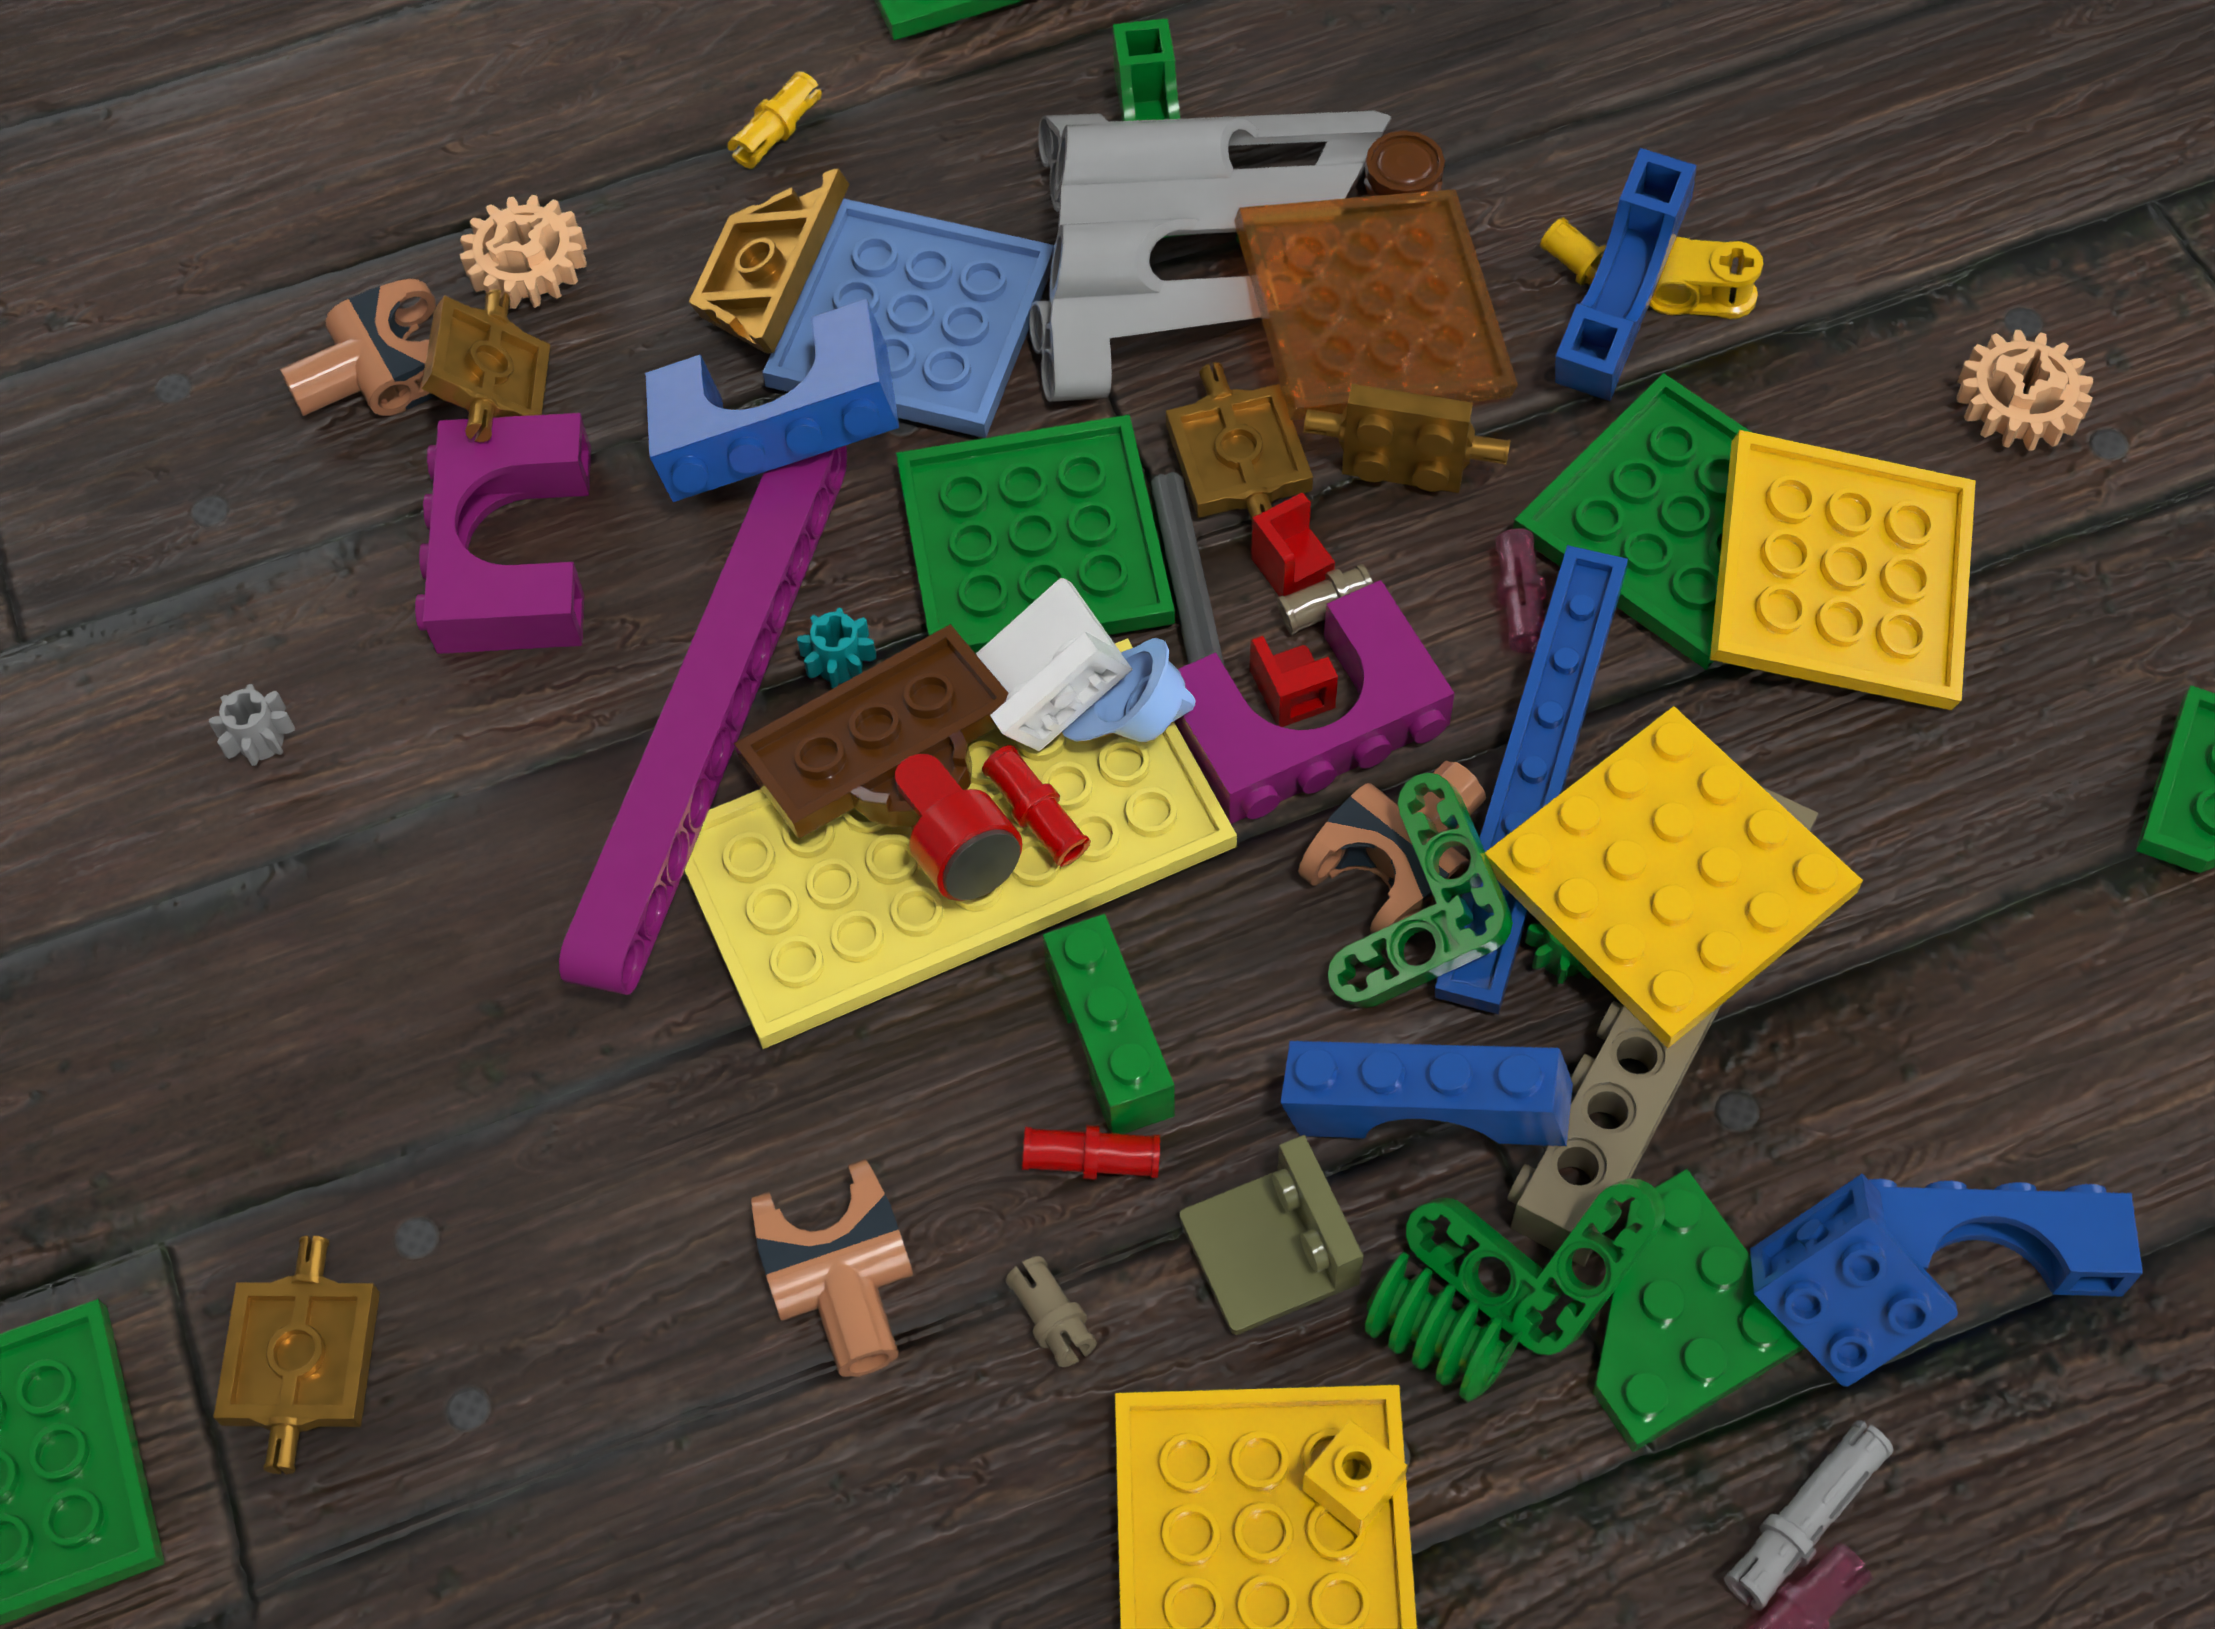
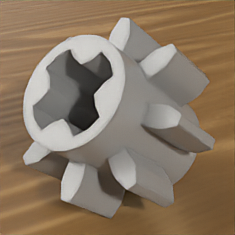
M248 684L246 689H240L228 696L223 695L220 697L222 700L219 710L220 716L209 718V724L217 737H219L217 743L228 759L235 757L241 752L243 756L248 758L251 765L254 766L257 765L259 760L267 759L274 754L281 755L283 753L284 734L295 731V726L287 712H284L286 706L277 691L270 692L264 697L255 690L253 684Z

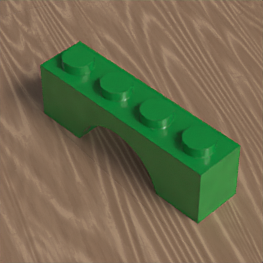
M1168 18L1113 24L1114 74L1122 121L1180 119L1175 56ZM1168 235V236H1164L1163 238H1166V237H1175V236H1184V235Z

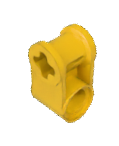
M1676 237L1649 305L1659 313L1667 315L1692 314L1719 316L1727 319L1746 316L1755 308L1758 293L1754 282L1760 277L1763 269L1762 255L1757 248L1745 242L1702 241ZM1737 257L1739 260L1737 273L1735 274L1731 273L1733 259ZM1731 287L1736 288L1733 303L1729 302Z

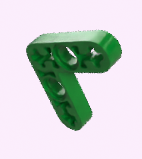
M1423 773L1414 776L1406 782L1400 791L1398 799L1400 816L1436 900V904L1360 939L1335 954L1328 970L1329 985L1337 996L1355 1007L1369 1008L1377 1006L1491 953L1502 946L1511 934L1513 922L1510 909L1491 864L1485 855V850L1463 798L1448 780L1438 774ZM1428 792H1433L1440 799L1445 798L1436 806L1442 823L1450 830L1438 833L1434 822L1423 812H1417L1425 807L1423 796ZM1450 847H1467L1470 851L1471 863L1466 873L1456 879L1443 878L1439 871V861L1443 853ZM1483 882V887L1477 888ZM1471 892L1479 907L1487 913H1494L1493 916L1485 921L1487 932L1479 935L1471 928L1465 929V926L1473 921V914L1468 902L1459 895ZM1422 931L1430 932L1434 936L1436 943L1434 955L1423 965H1409L1404 956V947L1407 940L1415 933ZM1387 948L1389 960L1399 971L1398 976L1394 977V973L1382 967L1366 977L1368 987L1363 991L1353 984H1348V981L1356 976L1354 965L1358 962H1361L1370 969L1389 962L1381 953L1383 949Z
M1628 1178L1608 1186L1597 1196L1545 1269L1537 1265L1467 1206L1453 1198L1441 1197L1429 1201L1413 1211L1406 1224V1238L1411 1250L1420 1260L1448 1283L1456 1286V1290L1468 1300L1475 1299L1480 1302L1479 1309L1491 1319L1497 1314L1503 1317L1502 1328L1514 1337L1522 1330L1519 1341L1521 1344L1537 1354L1552 1355L1561 1352L1582 1335L1660 1230L1664 1221L1665 1206L1657 1190L1651 1184L1641 1179ZM1632 1197L1637 1199L1641 1205L1636 1215L1644 1224L1635 1222L1622 1230L1614 1241L1604 1236L1602 1233L1613 1227L1622 1212L1620 1207L1614 1203L1615 1200L1623 1203ZM1443 1216L1446 1217L1451 1223L1446 1233L1456 1243L1447 1240L1439 1245L1435 1244L1431 1239L1435 1228L1428 1220L1435 1221ZM1593 1226L1596 1227L1599 1233L1593 1231ZM1475 1239L1480 1246L1467 1255L1460 1266L1456 1259L1462 1256L1465 1251L1458 1245L1464 1247ZM1619 1247L1625 1249V1254H1624V1255H1623V1253H1622V1251L1620 1250ZM1590 1248L1598 1252L1603 1258L1606 1265V1276L1600 1285H1586L1575 1276L1572 1269V1257L1577 1249ZM1484 1257H1496L1502 1260L1509 1268L1511 1284L1507 1292L1503 1294L1493 1293L1487 1290L1481 1283L1478 1273L1479 1265ZM1563 1293L1575 1299L1566 1305L1557 1317L1556 1324L1563 1332L1556 1329L1546 1335L1539 1329L1543 1317L1535 1309L1545 1310L1556 1303Z

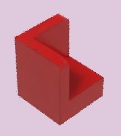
M1300 493L1252 517L1251 559L1279 597H1285L1325 580L1327 572L1335 570V561L1309 528L1311 502L1304 493Z
M1264 636L1250 640L1249 670L1277 726L1285 727L1336 708L1338 675L1329 657L1315 661L1306 645H1300L1273 655Z

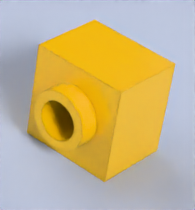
M1350 1419L1305 1472L1302 1490L1360 1536L1404 1482L1408 1465ZM1355 1459L1370 1474L1362 1480H1353L1345 1475L1342 1466L1347 1461Z

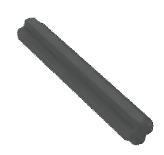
M1176 472L1166 475L1158 474L1151 481V493L1188 664L1216 652L1224 665L1183 478Z

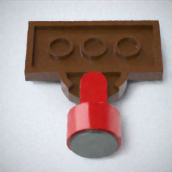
M951 624L734 743L739 760L798 839L853 808L872 822L890 827L915 826L909 842L912 857L939 892L947 899L955 901L976 899L995 890L1011 875L1018 863L1023 845L1022 837L1018 830L987 793L981 790L968 789L972 776V760L968 744L997 728L990 715L1006 702L1009 693Z

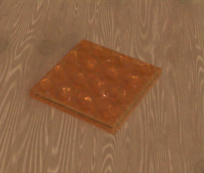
M1456 189L1239 207L1234 223L1290 420L1305 419L1307 408L1343 414V410L1348 403L1352 384L1466 402L1509 398L1512 396L1518 383Z

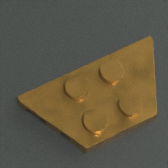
M831 169L823 173L822 187L798 197L793 188H790L772 196L763 204L752 205L728 217L689 300V303L701 318L765 353H774L850 185L839 169Z

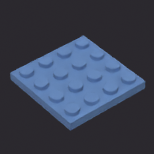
M843 198L774 353L770 354L763 370L765 386L790 392L810 372L815 361V344L811 317L867 299L887 344L898 418L986 438L1029 330L1031 305L1034 301H1040L1051 274L1055 245Z

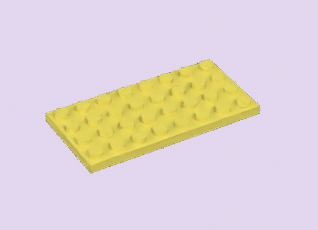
M1128 638L1115 643L1120 652L1133 648ZM1171 722L1162 734L1148 742H1138L1115 733H1109L1087 741L1075 742L1066 738L1061 732L1039 752L1003 735L997 727L969 743L972 776L968 789L981 790L987 793L1018 830L1023 842L1020 858L1011 875L995 890L971 900L955 901L944 897L915 861L909 848L911 833L915 826L890 827L872 822L853 808L798 839L762 789L710 809L684 873L762 1049L1236 848L1237 834L1175 722ZM1007 745L1014 746L1043 784L1050 783L1060 794L1058 802L1082 833L1091 840L1088 849L1076 861L1064 867L1058 866L1029 827L1021 828L1011 816L1013 807L990 778L986 777L982 772L984 762L998 749Z

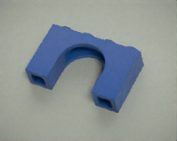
M867 299L811 317L815 344V361L810 372L790 392L767 404L742 410L723 409V399L701 354L646 373L649 456L673 502L899 428L887 344Z

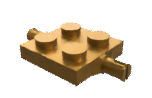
M493 289L486 293L484 310L471 308L446 295L443 296L433 314L421 387L422 390L434 394L444 401L454 403L468 410L469 416L465 432L469 439H472L476 434L475 442H485L491 438L494 417L542 415L550 344L523 332L508 320L510 296L505 292L500 298L501 290Z
M1213 362V373L1210 364H1206L1199 371L1208 396L1194 404L1166 410V427L1198 518L1234 509H1248L1252 520V517L1272 508L1271 502L1276 499L1313 490V475L1279 384L1255 390H1231L1224 374L1223 365Z
M1358 384L1351 385L1348 403L1343 410V414L1307 408L1303 432L1305 434L1311 433L1339 438V443L1344 451L1342 474L1356 476L1369 482L1387 481L1417 486L1426 491L1435 492L1443 490L1455 493L1460 491L1463 470L1470 464V459L1506 466L1511 441L1476 436L1470 421L1472 402Z
M309 1236L299 1238L300 1245L295 1275L271 1283L236 1282L214 1419L221 1426H260L269 1430L267 1455L263 1470L269 1473L281 1474V1470L285 1474L295 1472L294 1465L299 1432L317 1427H361L380 1292L373 1283H337L323 1277L329 1240L320 1236H313V1240Z

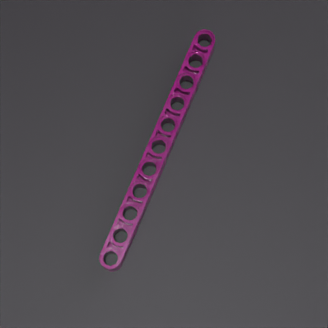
M846 445L764 472L564 938L559 958V973L564 982L629 995L635 990L735 748L734 743L737 742L842 486L847 467Z

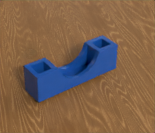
M1643 148L1639 149L1620 196L1612 230L1595 277L1582 302L1576 305L1555 359L1556 384L1611 401L1692 199L1697 165Z
M1290 1041L1281 1105L1300 1136L1365 1139L1373 1127L1388 1121L1429 1119L1450 1122L1474 1129L1490 1137L1498 1144L1567 1146L1573 1082L1560 1048Z
M1887 1179L1869 1180L1881 1194L1887 1230L1925 1270L1929 1266L1932 1255L1940 1249L1961 1241L1980 1240L2005 1246L2028 1260L2040 1273L2052 1295L2123 1296L2143 1274L2132 1193H2108L2105 1187L2096 1184L2076 1185L2064 1191H2037L2036 1186L2023 1182L2007 1183L1996 1187L1994 1190L1967 1189L1964 1183L1958 1181H1938L1928 1184L1925 1188L1897 1187L1894 1181Z

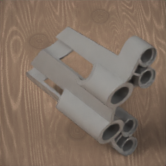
M1377 111L1108 122L1100 114L1042 116L1038 133L1039 151L1043 165L1051 167L1050 194L1054 209L1059 212V223L1051 266L1050 299L1047 301H1034L1032 303L1029 326L1033 349L1037 354H1042L1041 378L1046 399L1049 402L1107 398L1112 384L1110 338L1285 314L1297 289L1313 265L1350 189L1355 187L1363 174L1368 149L1376 139L1382 136L1392 117ZM1327 141L1316 165L1233 169L1229 159L1228 146ZM1276 230L1253 276L1164 281L1152 272L1149 263L1151 250L1157 241L1164 236Z

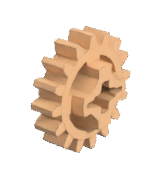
M531 195L526 205L519 206L514 196L508 197L507 208L501 211L492 204L488 205L486 208L489 218L486 221L472 218L470 225L473 234L461 236L464 252L460 254V258L475 292L485 290L488 293L490 290L499 289L501 290L500 298L506 292L510 296L509 306L514 309L519 305L521 298H529L534 307L540 306V295L548 292L552 297L560 298L562 295L558 285L562 282L575 285L578 282L575 269L584 268L587 264L583 250L587 249L581 227L577 226L574 213L572 211L562 213L559 202L556 200H552L545 207H541L537 195Z
M2021 330L2014 331L2010 342H2006L1997 333L1993 334L1987 348L1977 344L1972 350L1969 361L1965 360L1957 381L1961 384L1956 397L1957 402L1969 404L1964 415L1967 422L1980 419L1984 422L1980 433L1984 438L1992 435L1995 431L2003 434L2002 445L2009 448L2015 438L2023 439L2028 451L2035 450L2039 438H2043L2052 447L2057 446L2063 433L2071 436L2076 433L2093 397L2088 395L2093 384V378L2080 375L2085 365L2083 358L2068 360L2064 356L2069 345L2063 342L2055 348H2051L2046 345L2047 336L2045 333L2040 332L2034 342L2026 341L2025 335ZM2024 386H2026L2025 394L2023 393Z

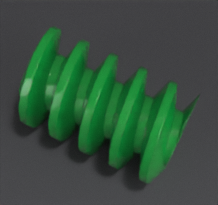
M1402 1252L1382 1276L1367 1303L1368 1315L1365 1332L1372 1338H1377L1391 1329L1388 1347L1396 1354L1403 1353L1415 1344L1412 1364L1419 1370L1426 1369L1439 1359L1435 1378L1438 1383L1446 1386L1463 1375L1459 1395L1466 1402L1473 1401L1489 1389L1505 1368L1520 1341L1522 1330L1506 1343L1499 1340L1503 1317L1497 1314L1482 1327L1478 1326L1475 1322L1480 1302L1473 1299L1459 1311L1454 1310L1451 1307L1456 1286L1449 1283L1433 1296L1428 1292L1433 1271L1426 1267L1409 1280L1405 1277L1409 1255Z

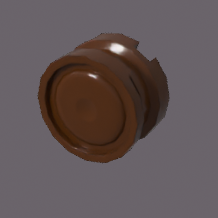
M1412 131L1390 132L1376 139L1368 149L1365 162L1366 175L1363 192L1367 204L1375 212L1381 209L1389 213L1388 219L1398 221L1415 220L1431 213L1439 203L1442 191V177L1445 165L1442 149L1433 139Z

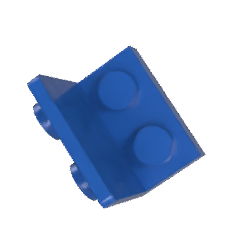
M1863 1173L1750 1249L1754 1294L1842 1386L1852 1385L1958 1315L1955 1301L1887 1230L1881 1194Z

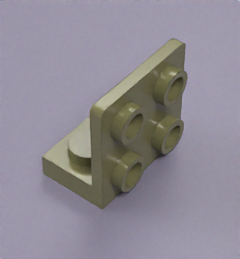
M1305 1135L1279 1145L1278 1171L1184 1208L1180 1212L1181 1225L1228 1328L1234 1335L1249 1331L1360 1284L1363 1254Z

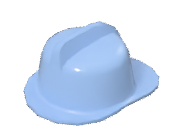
M1153 638L1141 643L1137 647L1121 652L1133 670L1063 730V735L1068 739L1079 742L1115 733L1138 742H1148L1162 734L1171 722L1192 711L1196 700L1185 688L1186 684L1180 671L1168 660L1169 649L1166 642Z

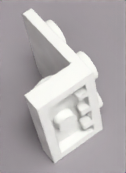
M1064 578L1057 580L976 653L1009 693L1006 702L990 715L1003 735L1039 752L1133 670L1070 581Z

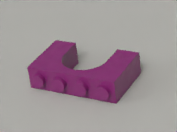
M581 413L494 417L491 438L485 442H475L476 434L472 439L467 437L465 429L468 419L438 421L436 445H429L427 450V465L429 476L433 481V493L425 494L423 499L424 520L430 533L429 543L421 544L419 550L420 570L423 579L426 580L425 594H418L415 601V614L419 630L428 632L437 654L582 646L585 594L574 562L500 565L484 561L468 551L470 540L478 525L489 514L506 504L526 499L589 496L591 445Z
M1382 580L1326 604L1324 638L1352 680L1359 695V699L1353 708L1345 716L1332 724L1316 729L1295 730L1283 728L1266 721L1247 704L1216 652L1178 669L1185 681V688L1194 696L1196 702L1192 711L1174 722L1231 824L1246 817L1249 819L1263 817L1273 811L1283 800L1301 792L1307 794L1318 792L1331 784L1336 776L1358 766L1361 768L1373 767L1385 760L1392 751L1414 741L1416 743L1428 742L1440 735L1450 725L1455 693Z

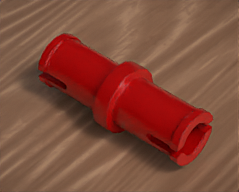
M1012 745L1004 746L989 756L982 766V772L986 777L990 778L1013 807L1011 816L1021 828L1029 827L1058 866H1067L1082 856L1090 846L1091 840L1082 833L1058 803L1060 794L1050 783L1043 784L1021 758L1019 751L1014 746L1012 747Z
M1086 1125V1132L1025 1127L1022 1170L1041 1169L1083 1172V1179L1091 1180L1097 1179V1173L1140 1175L1158 1178L1160 1135L1142 1136L1100 1133V1126Z

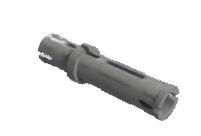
M1855 1421L1839 1445L1820 1464L1799 1489V1492L1779 1514H1770L1759 1527L1762 1535L1744 1558H1741L1736 1566L1724 1577L1725 1584L1740 1601L1746 1605L1751 1602L1753 1609L1762 1610L1786 1577L1797 1566L1805 1567L1816 1554V1549L1813 1546L1820 1539V1536L1857 1495L1874 1471L1893 1453V1446L1889 1439L1873 1425L1867 1428L1865 1421Z

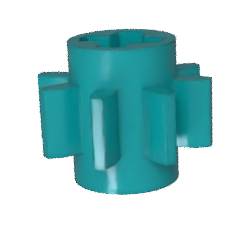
M837 608L835 612H829L820 617L812 615L810 617L812 624L810 635L797 636L800 656L805 657L804 664L807 676L814 678L820 674L825 680L830 682L832 688L862 673L863 661L875 660L877 656L874 640L868 638L870 635L867 620L863 617L854 621L850 616L843 613L842 608Z

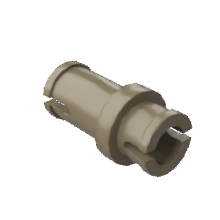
M1359 564L1354 569L1344 573L1339 569L1327 572L1325 580L1285 597H1278V609L1287 630L1293 635L1301 629L1325 620L1327 603L1368 586L1373 581L1363 564Z
M1036 1256L1023 1261L1022 1263L1032 1276L1036 1286L1033 1288L1027 1277L1022 1275L1017 1266L1007 1275L1006 1283L1014 1291L1035 1325L1032 1331L1034 1338L1040 1347L1050 1348L1058 1366L1068 1367L1079 1362L1080 1360L1070 1346L1071 1342L1080 1348L1085 1357L1092 1352L1097 1344L1095 1337L1089 1333L1085 1326L1087 1320L1086 1313L1079 1303L1068 1300L1048 1269L1047 1262L1043 1257Z

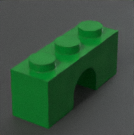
M1105 913L1043 934L1045 963L1048 975L1067 1023L1074 1022L1089 1068L1090 1082L1110 1133L1126 1134L1175 1117L1174 1082Z

